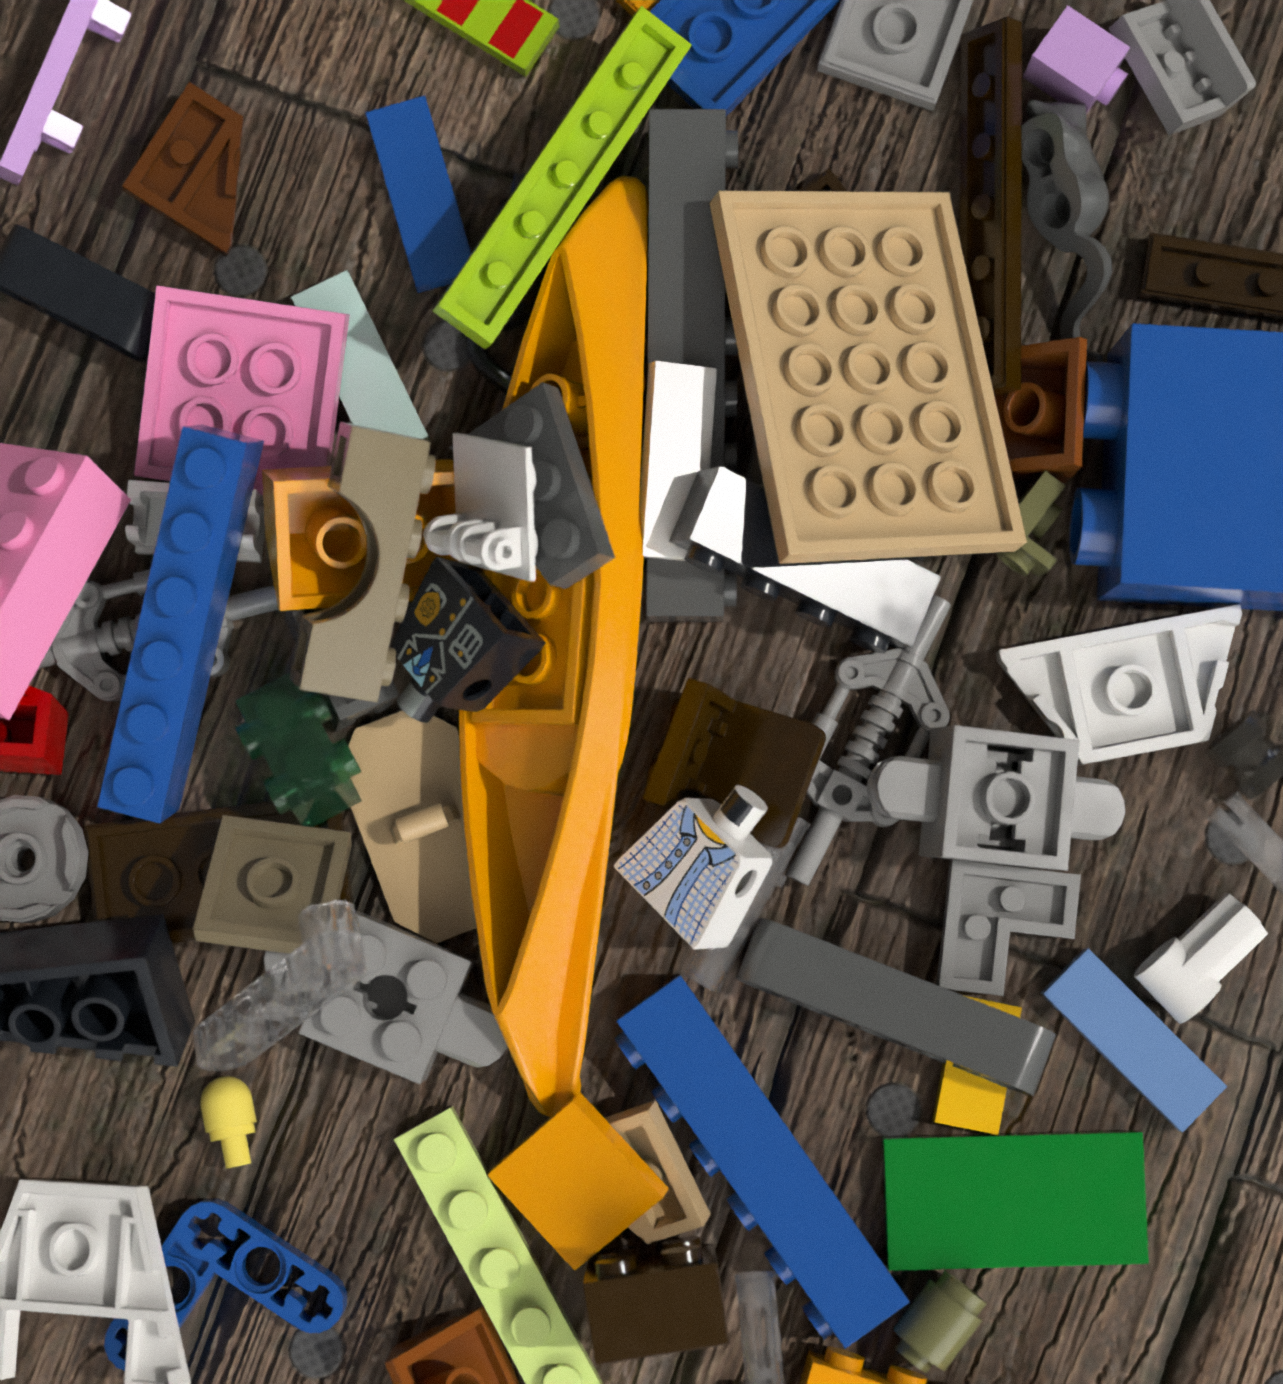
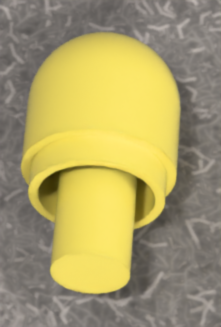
M218 1077L204 1088L200 1099L205 1133H209L210 1142L221 1141L226 1169L251 1164L246 1135L255 1133L254 1123L257 1120L250 1089L242 1080L236 1077Z

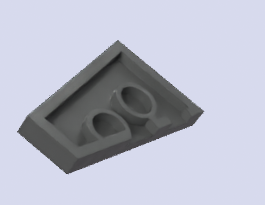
M543 382L467 434L531 447L532 464L536 473V484L533 490L534 529L538 538V551L535 556V565L549 585L567 589L615 558L558 387Z

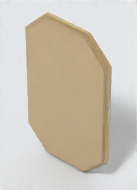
M403 710L356 728L338 775L394 922L435 943H440L477 928L464 829L460 746L457 728L435 716L428 723H423L413 719Z

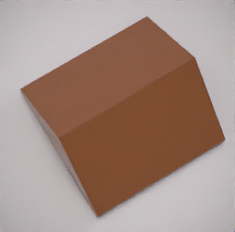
M1075 337L1021 346V390L995 396L1013 480L1035 481L1043 472L1047 471L1061 483H1067L1082 467L1087 339Z
M484 1306L473 1309L395 1345L384 1362L393 1384H520L496 1328Z

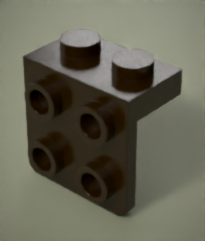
M688 678L682 695L676 699L672 706L670 727L660 754L653 760L648 770V786L643 799L666 811H669L677 802L684 798L713 799L722 805L736 785L746 787L757 794L768 808L750 834L762 845L774 849L783 848L790 840L822 753L826 734L823 729L815 724L739 702L708 683Z

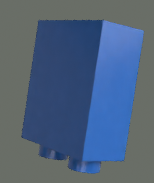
M1132 323L1107 354V362L1086 361L1083 438L1104 440L1102 489L1080 487L1076 489L1069 527L1071 563L1073 565L1098 566L1097 600L1219 608L1240 604L1241 609L1283 611V332Z

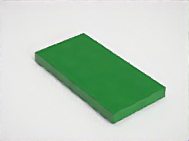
M1139 1130L882 1137L886 1268L888 1271L1149 1264L1143 1132Z

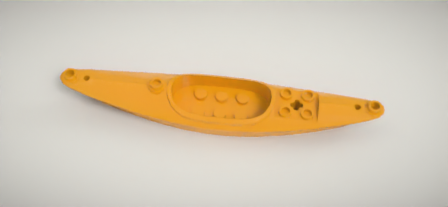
M620 176L609 183L580 214L552 253L522 339L503 409H505L542 382L559 388L615 558L567 589L549 585L536 565V581H527L480 568L546 644L484 709L478 712L459 709L460 774L464 829L485 986L492 1012L520 1077L523 1079L529 1100L539 1113L548 1117L554 1115L575 1095L581 1092L580 1071L586 1041L617 776L628 740L636 674L643 582L642 526L639 511L643 392L646 383L644 375L649 199L645 185L637 177Z

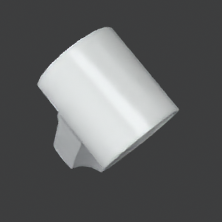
M1224 894L1178 939L1173 937L1157 948L1138 967L1134 977L1181 1024L1191 1019L1216 996L1222 986L1219 981L1268 933L1262 926L1261 921L1246 905L1239 902L1231 894Z

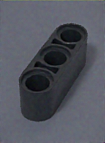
M14 224L0 249V291L129 358L146 363L149 353L155 293L30 229Z

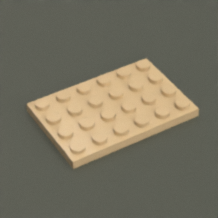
M718 191L710 202V208L779 564L1015 552L1026 544L1027 539L949 192Z

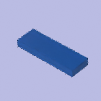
M424 95L365 112L417 292L421 293L449 285L471 255V251L426 97Z

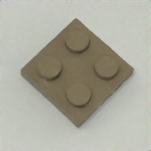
M223 815L193 927L196 941L326 959L352 847L350 832Z

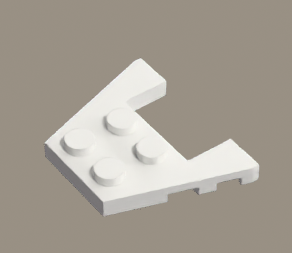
M45 1179L19 1180L0 1231V1380L15 1377L20 1310L127 1319L128 1336L124 1384H191L149 1187Z

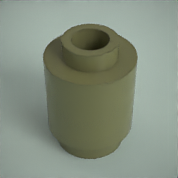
M945 1270L936 1282L929 1279L893 1327V1331L901 1338L895 1349L924 1373H927L933 1364L939 1369L946 1371L981 1324L982 1319L978 1315L987 1303L964 1283Z

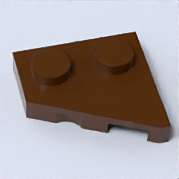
M189 82L122 185L124 192L226 257L232 250L244 124L243 116Z

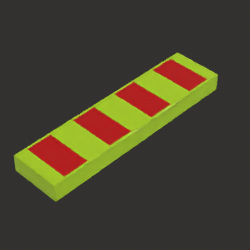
M403 0L527 77L559 28L558 18L529 0Z

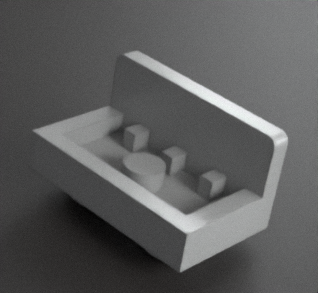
M1165 0L1124 14L1109 28L1114 37L1130 47L1125 59L1168 135L1221 116L1256 85L1253 75L1210 0Z

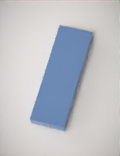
M1084 948L1040 992L1177 1131L1183 1133L1228 1087L1089 948Z

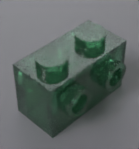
M289 672L235 700L245 719L244 722L235 726V729L252 761L261 756L265 757L273 775L262 781L280 815L292 809L302 826L314 827L362 801L351 780L352 777L362 771L345 739L342 738L332 744L322 724L332 720L333 717L321 694L300 690L289 679L291 673Z

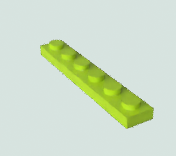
M643 6L635 12L433 309L435 314L485 350L494 342L692 44Z

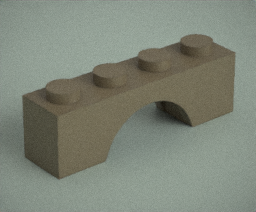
M340 422L328 487L346 499L361 519L367 541L366 561L356 585L342 600L324 610L302 615L289 678L300 690L378 703L381 686L388 687L390 685L396 664V650L389 647L394 622L401 623L403 621L409 600V586L402 583L407 558L414 559L416 557L422 536V521L415 519L420 493L427 494L429 492L435 473V456L428 454L429 441Z

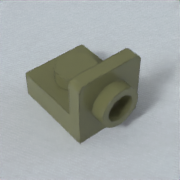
M1047 471L1043 472L1032 483L1018 501L1027 543L1015 552L996 553L997 557L1006 566L1025 577L1030 571L1037 577H1041L1050 571L1057 561L1054 556L1027 537L1031 532L1040 539L1063 510L1054 501L1066 486Z

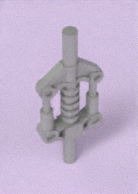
M150 569L134 573L132 579L103 586L94 581L87 580L38 669L57 664L58 667L99 699L109 702L122 699L127 674L122 675L106 661L105 652L112 656L122 653V648H125L128 652L133 650L141 613L136 614L134 620L130 616L119 618L117 624L113 620L103 622L101 628H99L97 621L107 599L137 592L139 596L145 595ZM274 585L228 597L210 677L223 675L230 666L228 649L234 629V620L279 610Z
M933 595L912 647L886 650L884 654L876 652L845 658L835 667L833 676L837 685L822 714L817 713L812 721V724L823 729L826 734V741L820 758L838 725L835 718L849 691L872 687L878 690L879 693L871 696L868 705L871 707L870 710L863 711L860 717L863 724L862 726L856 725L852 733L856 737L855 740L848 741L845 747V751L848 752L846 757L840 756L837 762V766L840 767L839 771L831 769L821 762L819 758L806 793L813 805L818 807L819 810L786 873V876L809 886L842 820L845 822H872L880 827L890 826L898 822L899 819L885 817L873 809L868 799L867 786L861 784L863 779H869L871 773L869 766L870 764L876 765L880 757L876 752L878 749L883 750L887 743V739L884 738L885 735L892 734L895 728V724L892 721L893 719H899L903 712V709L900 707L901 703L909 707L919 727L905 757L920 758L930 738L931 728L945 727L949 722V710L927 663L923 661L951 607V604L943 598Z

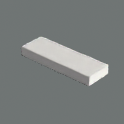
M654 361L648 365L639 497L642 555L645 558L685 561L684 558L687 550L669 542L697 472L710 469L717 368Z

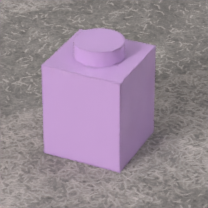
M1067 5L1033 53L1023 78L1058 102L1085 104L1087 115L1096 100L1107 106L1128 76L1119 67L1130 47Z

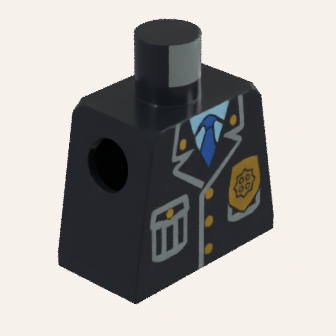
M435 557L392 641V648L396 650V657L413 676L398 698L397 703L407 715L423 723H428L440 706L478 712L484 709L541 651L546 642L479 567Z

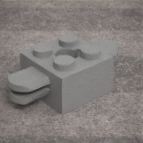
M956 725L931 728L928 759L905 756L890 757L877 763L871 771L867 782L868 799L875 811L892 819L922 822L919 856L1068 871L1071 838L1102 840L1110 837L1122 825L1125 815L1124 799L1119 788L1106 780L1076 776L1080 740Z
M350 911L338 941L330 939L326 959L265 951V970L273 982L313 999L299 1034L415 1083L421 1084L428 1078L438 1052L473 1067H484L498 1060L508 1048L492 1012L491 1005L463 993L477 960L360 911Z

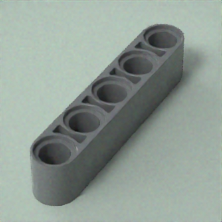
M758 918L735 977L740 982L942 1063L946 1064V1060L953 1062V1067L1033 1097L1056 1034L1032 1022L764 918Z

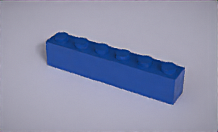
M203 424L182 426L97 807L159 824L180 810L264 440Z
M680 974L617 1018L616 1021L623 1031L614 1037L616 1043L635 1069H638L645 1063L660 1083L659 1086L651 1091L653 1096L672 1123L681 1117H684L698 1137L689 1144L690 1149L710 1177L720 1170L735 1190L732 1195L726 1198L729 1205L748 1231L757 1225L761 1227L773 1245L764 1252L766 1258L786 1286L793 1280H798L811 1299L802 1306V1309L824 1340L835 1333L846 1349L909 1303L904 1292Z

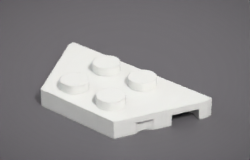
M1237 604L1001 649L996 652V658L1002 669L1056 737L1080 740L1078 766L1208 741L1217 711L1215 702L1218 691L1223 687L1229 665V662L1226 660L1235 627L1239 625L1242 616L1241 606Z

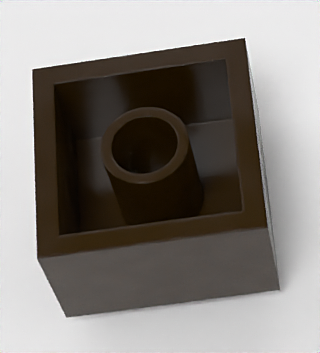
M688 1236L662 1242V1252L637 1256L634 1246L612 1248L597 1253L598 1261L587 1264L583 1281L596 1366L730 1344L714 1244L701 1246L699 1236Z

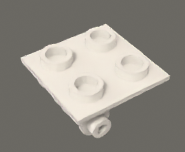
M452 433L456 513L435 517L425 526L423 536L427 547L435 554L451 555L461 563L527 581H536L535 556L538 551V538L534 529L533 490L536 484V473L532 464L531 447L462 433Z

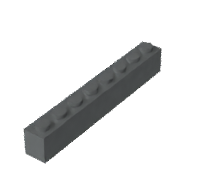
M649 109L648 365L654 361L717 368L710 469L721 466L737 474V442H724L725 418H737V379H725V355H737V343L732 317H725V293L727 291L710 202L718 191H725V169H738V130H726V109ZM647 558L646 616L648 622H723L724 607H736V574L722 569L720 574L710 573L691 565L687 561Z

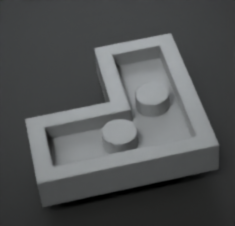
M950 860L936 985L949 990L1003 996L1010 932L1075 939L1081 875Z

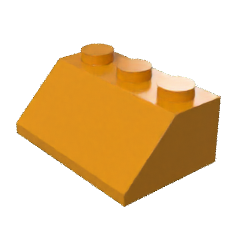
M451 459L435 460V473L431 488L427 494L420 493L415 519L422 521L421 542L416 557L414 559L407 558L402 580L403 584H408L409 586L408 602L413 601L435 557L458 562L451 555H439L430 551L423 536L425 526L432 519L456 513L454 461ZM331 466L262 470L265 536L279 611L329 608L342 600L353 589L364 569L367 554L365 530L361 519L351 504L328 487Z

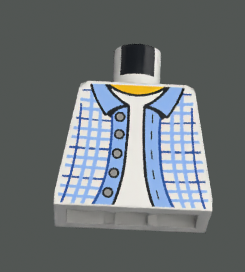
M740 785L734 787L722 805L713 799L684 798L677 802L624 853L613 867L693 949L727 947L772 865L771 854L750 834L767 811V805L757 794Z

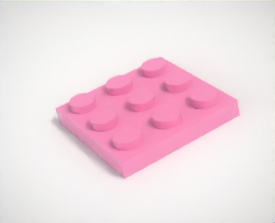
M156 286L134 476L170 481L182 426L201 424L264 440L253 488L261 495H263V469L330 466L350 314Z

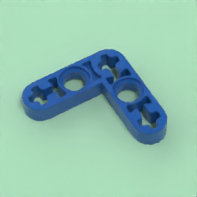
M206 1198L189 1207L161 1246L165 1266H176L183 1269L190 1280L188 1296L180 1302H173L179 1330L216 1274L296 1328L307 1333H321L331 1329L342 1317L347 1306L346 1288L343 1281L336 1274L229 1202L219 1198ZM213 1213L217 1214L222 1219L218 1230L232 1241L239 1237L241 1229L250 1235V1239L243 1243L235 1252L231 1264L222 1258L231 1249L230 1246L215 1238L206 1245L197 1239L201 1228L194 1223L196 1217L205 1220ZM266 1247L278 1255L280 1272L274 1281L259 1283L248 1275L246 1258L252 1249ZM294 1265L304 1271V1274L295 1282L309 1292L316 1290L319 1285L326 1287L330 1291L326 1302L333 1308L331 1314L320 1310L314 1317L309 1316L304 1311L307 1306V1299L294 1289L287 1294L285 1301L275 1294L290 1279ZM114 1318L105 1335L104 1349L108 1359L117 1368L125 1371L127 1336L122 1333L123 1328L128 1330V1320Z

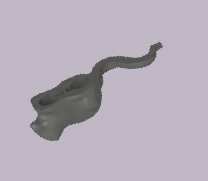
M1030 100L1026 106V112L1030 120L1021 126L1022 161L1027 168L1030 178L1027 194L1028 214L1041 235L1058 250L1066 253L1074 252L1084 259L1087 267L1086 281L1068 303L1062 314L1059 327L1061 340L1081 337V320L1104 292L1112 274V259L1106 247L1096 239L1089 237L1100 226L1107 213L1109 205L1108 188L1087 137L1086 105L1083 103L1064 102L1044 103ZM1087 349L1086 361L1102 362V356L1095 351Z

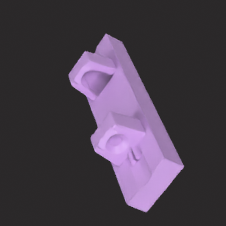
M108 0L69 1L0 160V178L18 186L33 152L37 151L41 141L69 154L72 153L82 133L83 125L52 110L86 29L119 42L132 16L130 12Z

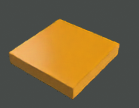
M581 1092L575 1095L514 1148L487 1174L574 1271L658 1203L669 1189Z

